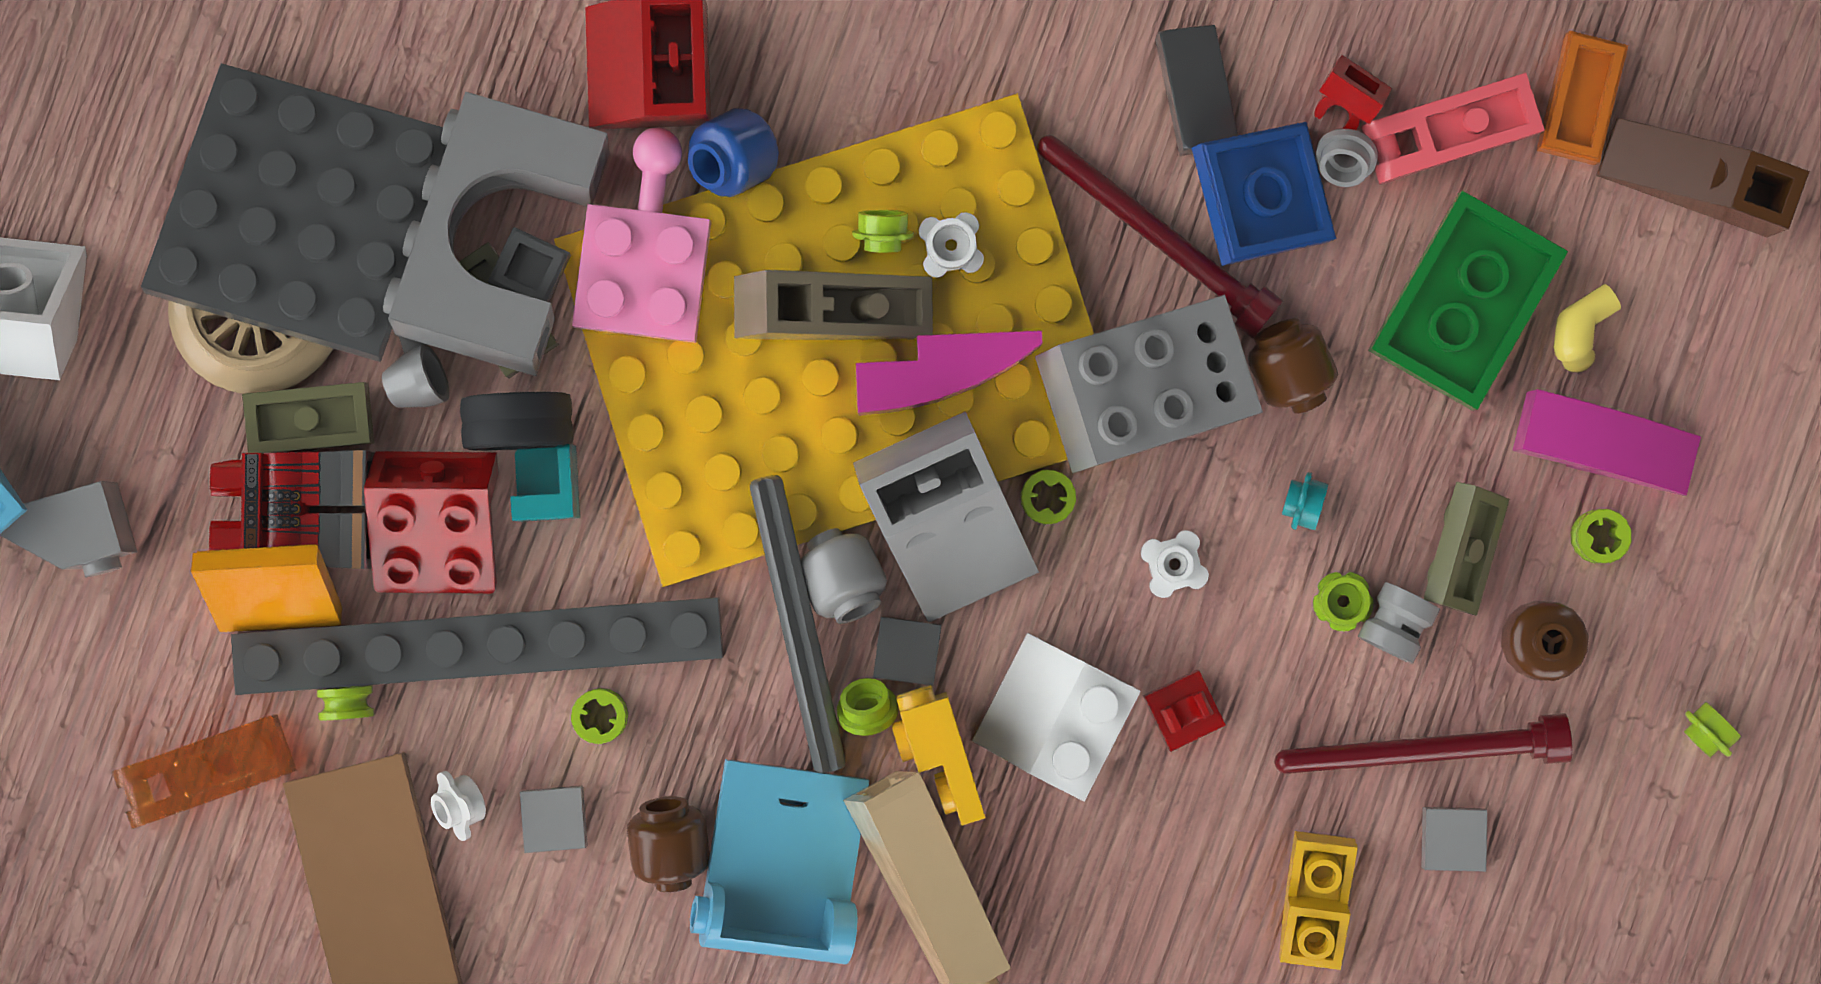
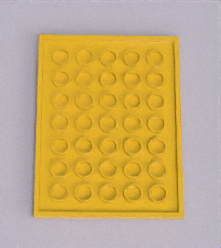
M1018 93L775 169L769 179L734 197L718 196L708 190L663 204L662 213L711 220L696 343L582 329L662 587L765 556L750 491L751 482L761 477L778 475L782 478L797 545L809 542L816 535L830 529L838 528L840 531H844L876 521L859 485L853 462L965 411L998 482L1068 460L1035 356L1057 345L1094 334ZM898 210L908 213V229L913 231L914 234L909 240H901V251L879 253L865 251L864 240L854 238L852 231L858 229V213L861 211ZM963 212L974 215L979 222V229L975 233L977 249L984 256L981 268L974 273H967L963 269L947 271L940 278L927 274L923 267V262L927 257L926 243L919 236L921 223L929 217H935L941 221L947 218H956ZM584 229L554 239L557 247L571 254L564 274L574 306ZM950 239L946 241L945 247L947 250L953 251L957 248V243L955 240ZM762 270L932 277L933 335L1042 331L1043 343L1039 349L1011 369L974 389L937 403L904 411L859 416L856 363L918 361L917 339L777 340L734 338V276Z

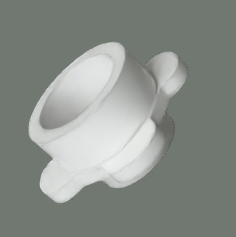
M963 212L956 218H947L941 221L935 217H929L921 223L919 236L926 243L927 257L923 262V267L927 274L940 278L947 271L963 269L967 273H974L981 268L984 256L977 249L975 233L979 229V222L974 215ZM950 239L955 240L957 243V248L953 251H949L945 247L946 241Z
M1184 530L1180 531L1174 539L1163 542L1150 539L1142 546L1141 558L1149 564V571L1152 576L1149 588L1157 597L1167 598L1171 596L1174 590L1188 586L1192 589H1200L1207 583L1209 573L1200 564L1197 553L1200 540L1195 533ZM1173 558H1177L1180 561V567L1177 570H1172L1169 567V561Z
M442 771L437 774L438 791L431 797L432 811L442 827L445 829L453 827L457 838L465 841L471 837L469 826L484 819L486 814L485 802L478 786L470 777L461 775L453 779L448 771Z

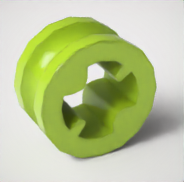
M1042 470L1030 476L1024 483L1020 494L1021 505L1026 515L1033 521L1044 525L1056 524L1066 519L1073 511L1076 503V491L1071 480L1063 473L1055 470ZM1043 481L1048 487L1056 483L1062 486L1065 497H1059L1058 500L1064 502V506L1058 513L1054 514L1049 508L1038 512L1034 508L1031 498L1038 497V494L1033 493L1032 489L1038 482Z
M1610 509L1590 510L1581 514L1571 529V544L1574 551L1583 560L1591 563H1612L1621 559L1628 551L1632 541L1631 528L1627 520L1620 513ZM1603 520L1611 524L1608 535L1615 541L1610 549L1609 547H1599V553L1590 548L1594 538L1587 533V530L1591 524L1593 526H1602Z
M372 685L318 689L317 697L321 698L325 704L324 709L318 713V719L326 721L374 716V708L369 707L367 704L368 695L373 693Z
M597 688L585 692L576 700L572 708L571 721L575 732L580 738L589 743L603 744L614 740L624 731L628 723L629 712L626 702L618 693L611 689ZM596 699L601 706L612 704L615 708L617 716L609 719V722L614 724V727L609 732L604 733L598 725L589 728L585 724L583 716L584 714L591 713V710L586 708V705L591 700Z

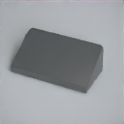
M1215 25L1169 29L1158 32L1155 41L1179 156L1193 154L1192 147L1200 143L1238 136Z

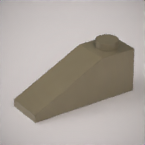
M762 270L734 276V338L857 340L917 339L918 335H933L932 277Z

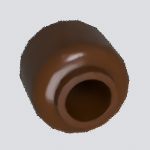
M1291 318L1265 328L1254 337L1256 345L1249 352L1248 362L1264 400L1268 405L1276 408L1291 407L1293 413L1299 414L1310 411L1327 400L1325 391L1336 381L1338 371L1318 327L1301 324L1299 319Z
M1533 601L1519 606L1508 616L1502 629L1501 647L1506 661L1516 672L1530 679L1556 681L1570 676L1581 666L1588 652L1589 635L1584 621L1572 608L1559 602ZM1551 630L1553 636L1550 637L1546 632ZM1542 640L1545 642V650L1542 646Z
M668 796L646 801L639 807L640 812L634 815L627 824V837L633 872L638 879L646 883L655 884L656 889L660 892L685 890L692 885V879L702 874L708 867L710 850L704 815L699 809L688 805L687 799L682 797Z

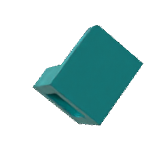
M566 444L557 445V447L517 449L515 451L517 496H510L512 521L525 522L580 518L576 446Z

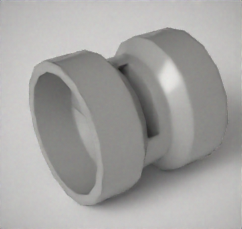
M1385 582L1377 597L1380 607L1374 618L1365 621L1358 637L1382 651L1413 664L1421 649L1418 639L1423 629L1433 625L1440 612V608L1407 590Z

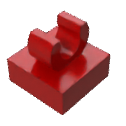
M1341 55L1319 89V92L1324 95L1315 108L1314 116L1321 119L1331 106H1342L1349 114V119L1343 129L1357 130L1361 120L1369 125L1383 107L1392 88L1344 55Z
M1199 670L1188 673L1143 695L1170 752L1226 726Z

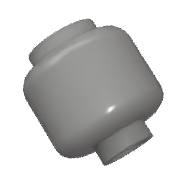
M835 528L816 535L807 543L809 552L804 555L800 562L809 601L818 615L825 618H835L837 623L845 624L858 620L879 607L881 604L879 596L885 590L887 579L866 537L859 534L842 535L841 531Z

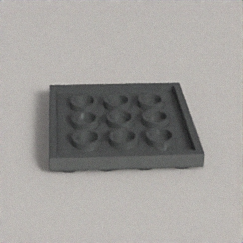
M221 63L141 285L142 290L145 294L381 362L392 331L388 320L389 314L383 312L385 295L393 277L402 279L409 258L403 256L406 233L413 220L418 222L422 220L428 201L422 199L423 185L427 172L432 164L441 165L447 145L441 143L443 127Z

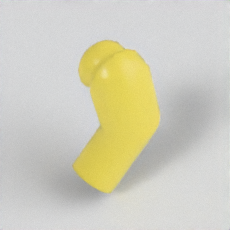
M1603 284L1562 310L1557 318L1553 348L1557 359L1562 361L1564 368L1570 372H1583L1592 366L1595 361V352L1592 350L1595 325L1621 309V304L1616 294L1606 284Z

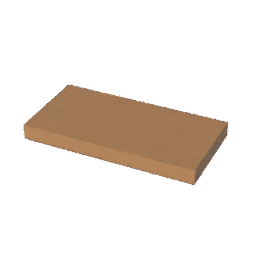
M405 752L283 783L332 984H462Z

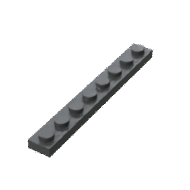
M719 597L231 634L235 695L724 658Z

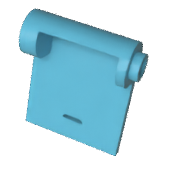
M725 759L703 896L694 897L690 913V932L699 934L700 946L848 964L854 951L857 935V908L850 900L861 833L843 800L868 787L869 779ZM803 802H806L803 806H794L801 805Z

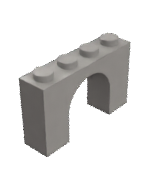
M465 91L460 109H450L446 117L441 143L447 145L441 165L432 164L427 172L423 185L422 199L428 201L421 222L413 220L408 228L403 245V256L409 258L402 279L393 277L388 286L383 312L389 314L388 320L394 334L397 336L537 376L555 321L552 304L486 284L470 275L454 256L456 230L461 219L473 204L483 197L500 190L526 189L586 207L587 204L593 205L610 154L608 136L606 132Z

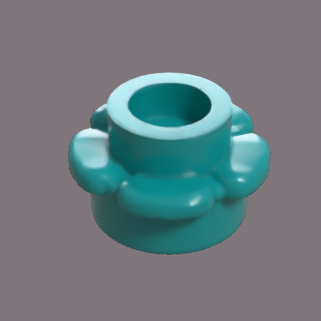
M1312 472L1306 473L1304 483L1291 480L1281 515L1293 518L1291 528L1294 530L1297 529V526L1316 530L1329 484L1311 479Z

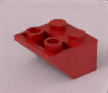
M611 0L585 7L589 128L700 126L711 120L708 6L706 0Z

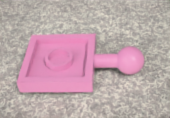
M648 129L641 133L634 143L633 158L637 167L642 171L638 210L587 204L572 322L574 328L696 343L711 220L662 213L667 175L678 167L682 157V148L678 138L667 129Z

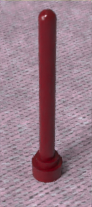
M1046 135L1039 140L1037 151L1042 158L1217 296L1225 295L1227 303L1231 306V314L1237 318L1234 324L1252 339L1281 305L1283 300L1264 286L1259 290L1252 283L1248 287L1244 286L1058 138Z
M1566 713L1540 715L1538 722H1529L1527 729L1285 749L1277 753L1274 764L1279 772L1291 774L1530 753L1532 759L1542 758L1545 764L1565 763L1572 760V735Z

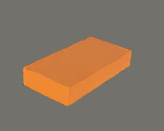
M1568 31L1565 34L1543 121L1545 131L1540 133L1536 151L1591 165L1600 163L1629 45L1574 31Z

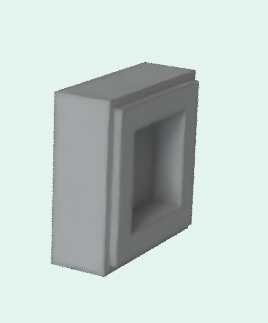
M583 786L522 790L520 792L524 853L582 849L588 846Z
M1423 807L1421 868L1424 870L1486 872L1487 810L1483 808Z

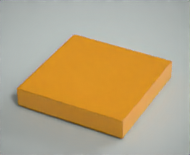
M316 544L197 551V553L192 555L191 573L219 632L341 625L342 605L320 549Z

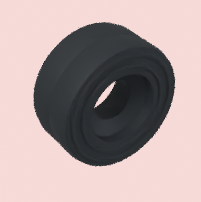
M509 392L473 395L461 399V436L464 449L479 451L553 448L557 447V445L572 444L573 424L571 421L572 400L570 394L563 392Z

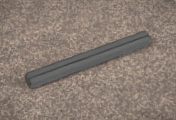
M780 476L761 477L755 479L750 484L753 505L813 768L817 773H828L843 768L846 761L783 480Z

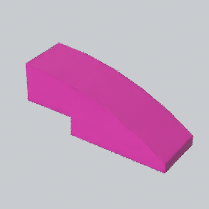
M1042 331L918 335V361L856 363L858 415L904 411L937 403L974 389L1011 369L1039 349L1043 343Z
M1536 389L1526 393L1512 451L1567 464L1566 467L1687 496L1701 436L1611 408Z

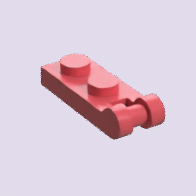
M1527 73L1372 121L1370 125L1366 123L1361 126L1363 134L1368 136L1377 148L1379 164L1375 166L1374 170L1379 185L1532 137L1545 131ZM1412 130L1418 151L1402 156L1395 135Z

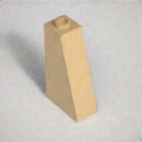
M895 771L844 799L843 801L939 983L1000 984L997 976L1010 970L1011 967L919 772Z

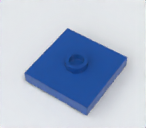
M1307 122L1204 142L1192 147L1222 266L1320 245L1336 239Z

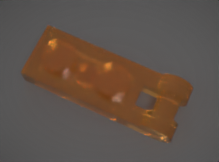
M273 714L112 771V775L117 789L124 787L131 810L127 811L126 815L131 829L295 772L297 769L277 714ZM163 774L170 797L155 802L147 779Z

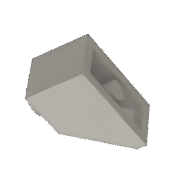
M99 481L24 503L27 511L0 534L3 538L62 570L83 568L85 578L122 568L119 557L137 552L117 482Z

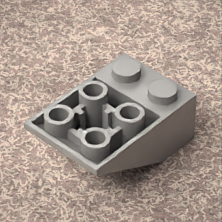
M966 411L853 462L864 496L928 623L1039 573Z

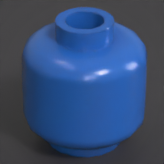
M733 108L698 126L689 139L688 165L694 179L701 186L718 196L734 197L769 179L777 167L779 150L776 137L768 123L760 115L749 109Z

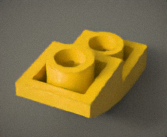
M1295 831L1283 911L1279 952L1280 962L1341 970L1351 915L1348 901L1358 850L1354 838Z

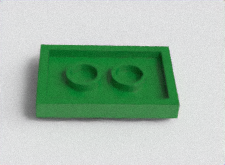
M1462 190L1455 197L1368 351L1472 411L1478 410L1568 251Z

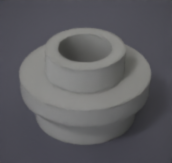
M1337 129L1327 133L1319 141L1316 150V161L1322 176L1331 184L1340 187H1352L1363 182L1374 171L1378 158L1377 148L1373 141L1365 134L1352 129Z

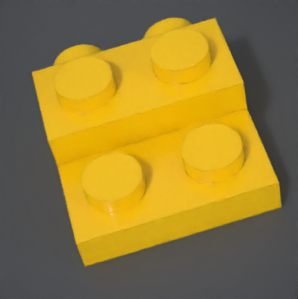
M932 685L897 695L896 700L902 720L894 722L892 730L902 762L914 759L919 773L943 765L944 771L934 774V780L945 815L957 811L962 826L985 819L986 817L947 692L934 695Z

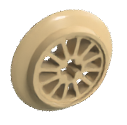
M172 301L168 302V317L172 337L182 357L205 380L228 391L247 394L284 390L296 385L315 372L333 350V348L296 337L288 338L285 334L273 331L282 341V346L268 353L265 335L267 329L229 318L210 334L206 322L224 318L223 316ZM239 328L233 349L231 351L223 349L221 343ZM254 332L258 353L255 356H246L244 353L250 335Z

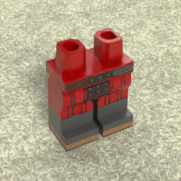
M349 450L335 452L242 453V460H228L211 464V496L241 497V521H211L209 527V551L316 544L320 549L326 567L372 569L366 513H311V506L365 507L364 485L375 452Z

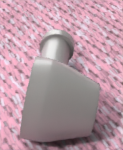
M399 336L404 354L382 374L384 390L390 402L397 408L430 407L447 401L449 398V385L443 366L435 352L427 344Z

